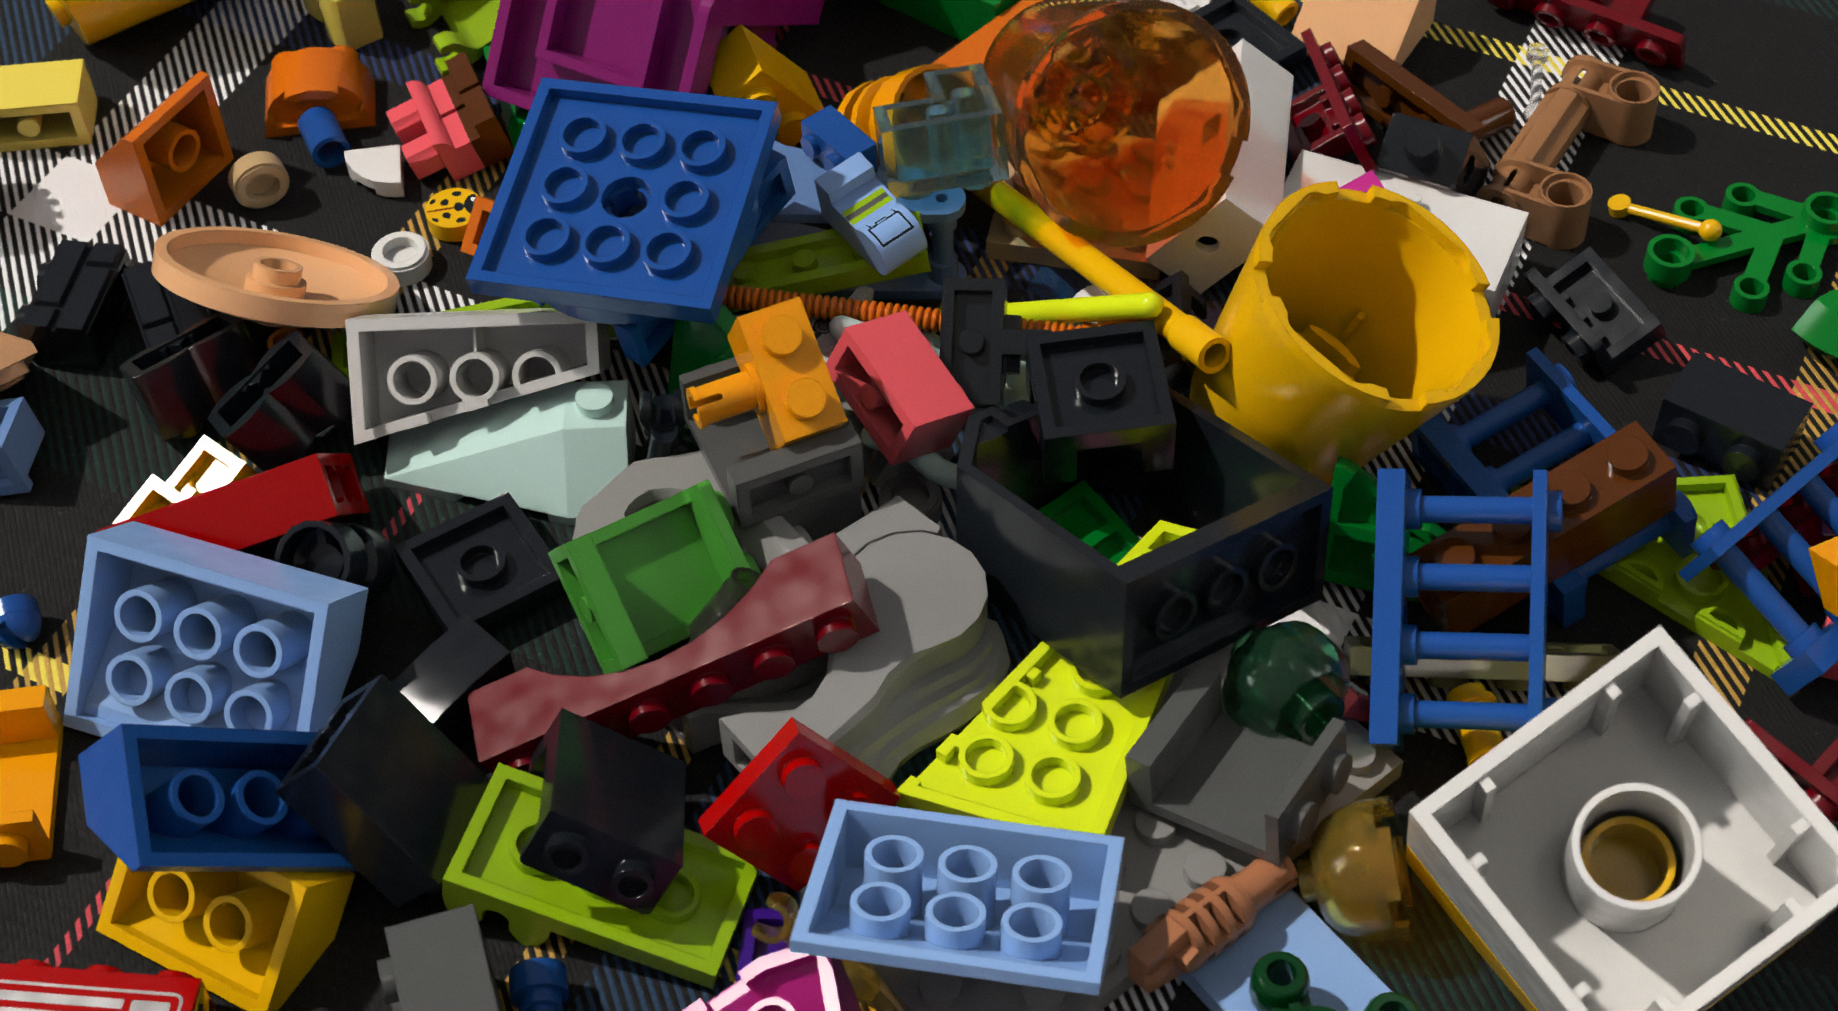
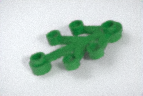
M1736 182L1727 187L1721 208L1708 205L1698 197H1681L1676 200L1672 214L1700 222L1707 219H1715L1722 225V232L1730 235L1721 237L1714 242L1706 241L1695 245L1679 235H1658L1648 243L1643 268L1652 284L1661 288H1674L1690 276L1691 270L1752 254L1744 274L1738 276L1733 282L1729 302L1739 312L1754 314L1762 311L1765 307L1770 292V286L1767 281L1781 246L1804 239L1799 258L1787 265L1781 286L1785 293L1797 299L1811 298L1816 295L1823 276L1820 265L1828 245L1838 244V194L1827 191L1811 194L1805 202L1799 203L1759 191L1758 188L1749 183ZM1759 212L1783 221L1771 224L1753 217ZM1673 227L1676 231H1678V232H1680V233H1682V234H1686V235L1699 234V233H1696V232H1692V231L1684 230V229H1681V228Z

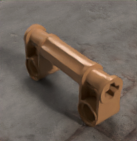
M1582 54L1572 57L1563 68L1560 83L1554 84L1547 90L1544 98L1503 157L1495 165L1491 183L1481 187L1474 197L1529 212L1524 238L1554 250H1570L1578 247L1586 236L1593 188L1586 178L1576 173L1563 172L1555 168L1580 131L1607 139L1620 146L1630 147L1646 143L1651 138L1661 90L1659 82L1648 73L1629 70L1601 61L1590 55ZM1585 70L1586 73L1582 79L1578 77L1581 71Z

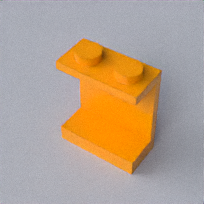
M46 685L0 690V867L3 868L16 867L29 861L52 859L64 726Z

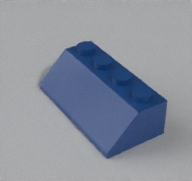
M121 723L78 755L86 824L132 872H359L275 793V790L318 732Z

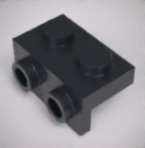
M1590 246L1546 279L1535 267L1524 273L1533 293L1526 298V301L1537 318L1546 327L1556 322L1565 332V335L1561 337V341L1572 357L1581 366L1591 361L1605 378H1608L1666 335L1662 323Z

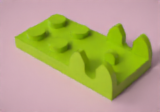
M498 763L443 877L442 897L446 908L452 910L474 904L478 921L483 919L486 910L498 912L508 919L509 931L524 946L541 945L548 939L550 933L554 932L714 989L760 869L707 839L704 835L684 828L682 868L653 911L647 915L638 913L523 865L520 862L521 848L539 819L543 778Z

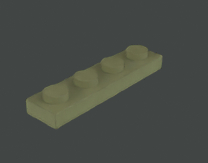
M1344 636L1343 663L1350 675H1358L1361 684L1371 686L1372 637ZM1547 642L1546 681L1562 682V688L1571 691L1622 652L1613 644ZM1418 659L1417 666H1406V677L1427 678V685L1444 689H1454L1457 686L1468 683V679L1495 680L1494 686L1500 689L1528 691L1529 662Z

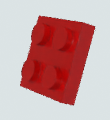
M791 717L698 819V823L704 837L799 893V890L809 882L835 799L894 806L901 797L891 780Z

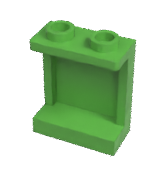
M704 480L682 492L598 530L571 540L548 552L604 674L625 670L648 659V656L713 626L728 614L761 576L756 561L748 552L742 551L732 530L735 521L730 504L721 492L714 491L709 480Z

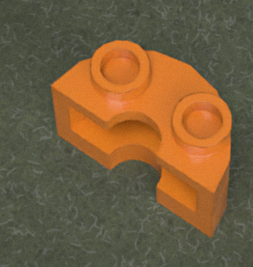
M337 45L332 48L308 47L293 52H280L274 56L271 70L266 78L265 138L300 135L298 120L301 115L308 109L320 106L327 107L334 112L342 130L376 126L375 81L367 66L360 62L359 54L353 48L346 45Z

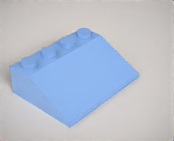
M135 521L88 534L63 726L99 737L105 736L121 723L318 732L339 704L359 652L368 588Z
M835 799L789 940V952L1099 996L1111 953L1118 911L1125 837Z

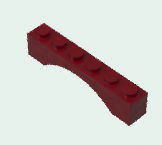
M833 532L772 559L754 586L725 617L692 642L658 660L623 672L588 677L553 675L526 667L467 693L479 763L492 774L498 763L528 773L532 754L561 708L629 738H633L640 734L662 730L670 721L702 707L720 705L729 700L733 694L760 682L785 677L795 667L825 654L838 653L853 647L858 640L880 631L861 563L837 534Z

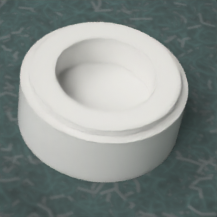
M399 231L388 234L374 245L371 252L373 260L384 265L397 276L400 287L420 282L430 273L433 266L427 240L414 232Z

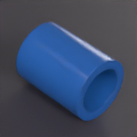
M321 106L305 111L298 120V129L314 163L322 168H333L344 163V151L351 150L334 112L327 107Z

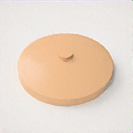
M207 226L168 232L159 237L155 242L151 267L154 278L163 287L178 296L209 309L269 327L306 329L346 328V319L361 315L394 314L400 288L399 280L391 270L355 251L304 236L244 227Z

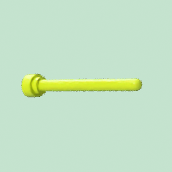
M1146 292L1008 303L1007 315L1022 316V318L1027 319V322L1030 319H1034L1035 323L1038 320H1042L1043 324L1046 321H1050L1051 324L1053 322L1067 324L1155 318L1162 312L1163 300L1156 293Z

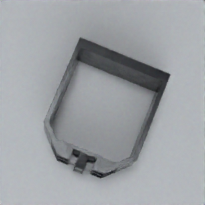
M1170 387L1169 391L1176 418L1174 469L1143 472L1141 469L1142 443L1077 451V479L1073 482L1044 485L1040 462V428L1034 404L1021 399L1004 406L1003 412L992 406L969 415L957 463L956 542L971 551L985 571L989 602L1120 699L1322 599L1333 487ZM1085 480L1095 492L1149 496L1198 528V530L1118 566L1038 510Z

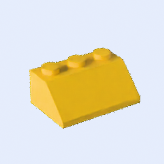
M118 857L96 931L169 970H178L188 973L195 978H201L208 991L246 1011H278L335 939L355 873L132 872Z

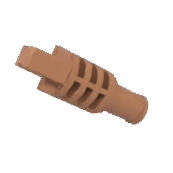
M1286 856L1282 864L1278 866L1257 857L1251 864L1231 877H1212L1201 887L1187 895L1186 898L1173 905L1171 909L1159 915L1143 930V937L1127 951L1129 978L1145 992L1151 993L1183 973L1189 974L1198 970L1208 960L1220 954L1223 949L1235 943L1238 938L1246 935L1253 929L1257 917L1256 914L1262 908L1298 885V881L1295 880L1298 878V872L1290 858Z

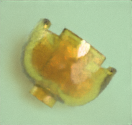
M1390 795L1358 800L1335 809L1321 820L1312 834L1310 859L1297 861L1298 879L1304 903L1318 902L1326 923L1342 937L1360 943L1386 944L1414 940L1416 936L1413 921H1401L1399 906L1411 907L1414 906L1408 864L1405 861L1406 853L1402 835L1392 836L1390 826L1385 827L1383 817L1395 816V806Z

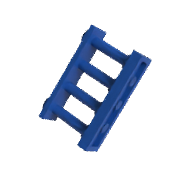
M1535 347L1526 353V388L1459 427L1454 423L1447 425L1439 415H1436L1411 433L1412 456L1447 496L1507 497L1510 495L1509 491L1533 477V470H1546L1579 450L1585 451L1616 431L1577 390L1575 381L1569 371L1559 363L1553 365L1538 347ZM1541 408L1563 429L1561 432L1498 468H1494L1491 465L1484 467L1472 453L1471 449ZM1677 490L1675 510L1548 585L1547 612L1562 629L1584 618L1588 578L1660 536L1681 559L1691 555L1693 548L1690 544L1694 542L1697 514L1691 501L1684 493Z
M1838 422L1813 442L1821 453L1732 528L1721 519L1690 544L1698 556L1678 572L1686 582H1689L1706 567L1715 562L1787 642L1783 649L1791 658L1770 676L1788 696L1824 674L1838 661V617L1825 610L1824 613L1832 620L1826 627L1821 629L1816 622L1808 625L1738 548L1736 543L1757 527L1821 598L1808 550L1811 546L1777 508L1797 492L1832 532L1838 536V496L1818 476L1823 469L1836 458L1838 459Z
M1378 468L1369 744L1373 748L1403 751L1404 734L1415 735L1416 728L1517 731L1559 700V698L1546 697L1549 532H1562L1563 490H1550L1548 470H1533V497L1423 496L1422 489H1411V480L1406 469ZM1422 523L1532 524L1531 565L1421 563L1420 556H1409L1410 530H1421ZM1420 591L1530 593V634L1419 631L1418 624H1407L1408 597H1420ZM1418 659L1529 662L1528 704L1417 700L1416 693H1405L1406 666H1417Z

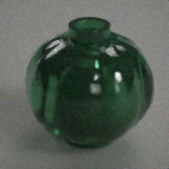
M1295 620L1279 622L1270 627L1251 630L1239 637L1231 649L1222 688L1224 707L1230 717L1241 728L1254 734L1275 738L1282 734L1300 742L1317 741L1333 717L1341 720L1345 708L1344 699L1349 688V667L1342 651L1321 630L1311 624Z

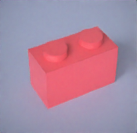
M906 310L845 327L826 362L832 381L891 466L951 447L965 425L968 416L975 409L963 388L953 378L932 348L929 340L922 334Z

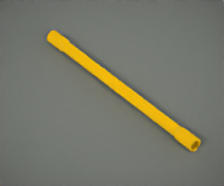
M981 165L977 174L961 184V186L1106 295L1146 292L1158 294L983 165ZM1158 294L1163 300L1162 312L1155 318L1140 320L1154 319L1156 332L1165 338L1175 351L1203 372L1213 374L1222 370L1230 360V342L1197 317L1187 315Z

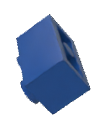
M829 105L801 121V146L808 157L814 158L824 166L827 172L857 152H860L874 166L875 173L878 172L877 143L833 106Z

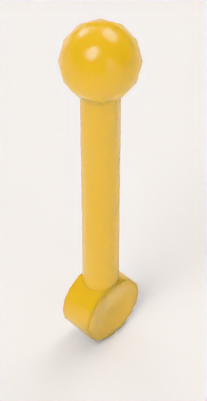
M1616 194L1607 202L1609 214L1614 218H1624L1628 215L1699 233L1700 237L1707 242H1714L1722 235V225L1715 219H1707L1700 222L1631 203V198L1625 194Z

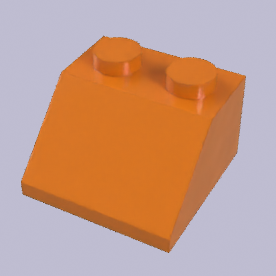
M202 71L197 72L95 162L109 204L162 227L234 160L209 74Z

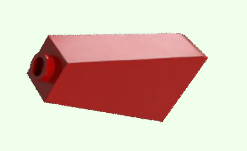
M315 453L96 531L135 521L244 553H250L279 543L280 539L292 526L303 521H331L340 523L370 513L371 511L351 454Z

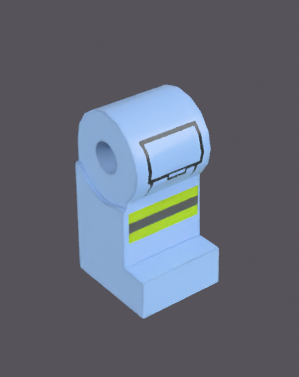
M857 152L814 180L823 219L878 273L884 276L927 248L926 236L916 218L904 205L898 203L896 197L876 178L874 166L860 152Z

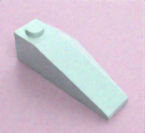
M628 380L568 382L389 434L384 475L386 487L450 501H457L465 496L490 501L509 492L520 508L548 514L549 522L575 526L576 517L582 506L635 461L636 425Z

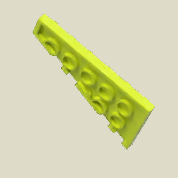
M1159 520L1116 565L1120 566L1197 529ZM1041 641L981 703L982 711L958 736L952 733L936 749V759L917 778L911 775L897 789L901 798L897 801L896 807L1110 835L1128 791L1125 756L1159 713L1174 673L1120 699L1045 642Z

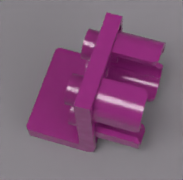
M500 0L483 79V90L486 95L527 110H530L542 77L707 95L719 41L739 24H742L773 47L778 25H819L825 0Z

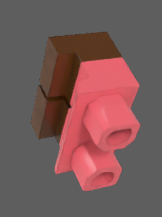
M465 51L445 61L450 74L426 86L418 80L406 82L412 99L386 111L395 133L403 144L401 149L419 181L446 167L456 182L511 156L514 152V148L490 97L485 94L483 83Z

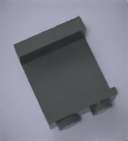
M735 357L679 375L685 421L718 486L730 504L733 515L741 529L865 486L862 441L852 424L770 451L754 410L718 421L703 429H699L693 419V415L697 414V408L690 410L686 398V388L697 387L740 372Z
M1195 664L1125 756L1129 803L1280 866L1296 842L1304 844L1309 839L1318 820L1319 808L1330 793L1334 795L1339 794L1349 778L1353 758L1352 755L1346 753V722L1333 717L1314 745H1307L1223 712L1220 673Z

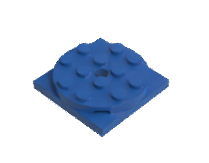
M542 77L465 278L472 294L542 302L568 316L601 324H643L658 318L716 324L731 274L744 257L754 236L758 219V191L782 119L778 102ZM632 205L646 206L636 215L618 218L619 213L628 210Z

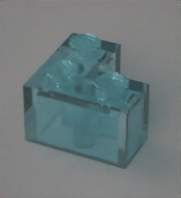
M982 63L924 72L925 99L873 107L881 175L885 187L896 198L920 200L929 197L936 191L954 188L980 190L989 187L993 182L1010 179L1003 111Z

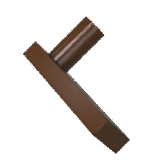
M1364 39L1348 45L1343 66L1356 92L1355 96L1363 111L1385 128H1388L1393 113H1401L1467 131L1475 135L1480 144V142L1512 128L1515 123L1516 114L1514 107L1505 98L1498 97L1471 110L1464 111Z

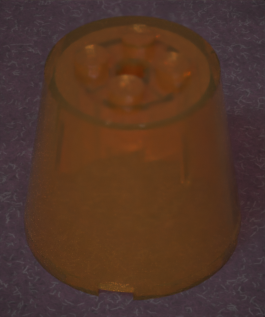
M1044 0L1019 12L1001 29L987 52L981 71L980 96L983 100L990 131L1030 197L1050 220L1065 231L1090 241L1105 243L1109 247H1138L1168 239L1196 223L1220 200L1234 179L1230 173L1238 158L1242 141L1248 142L1251 119L1250 95L1242 66L1227 40L1206 20L1172 3L1160 0ZM1073 88L1076 94L1069 99V93L1072 92L1071 89Z

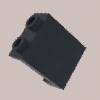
M561 708L530 758L528 773L543 778L539 819L521 848L520 862L523 865L638 913L650 914L683 866L686 762Z

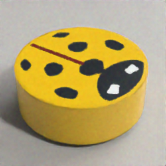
M450 188L433 195L425 206V215L431 234L437 239L446 242L463 241L473 204L478 195L465 188Z

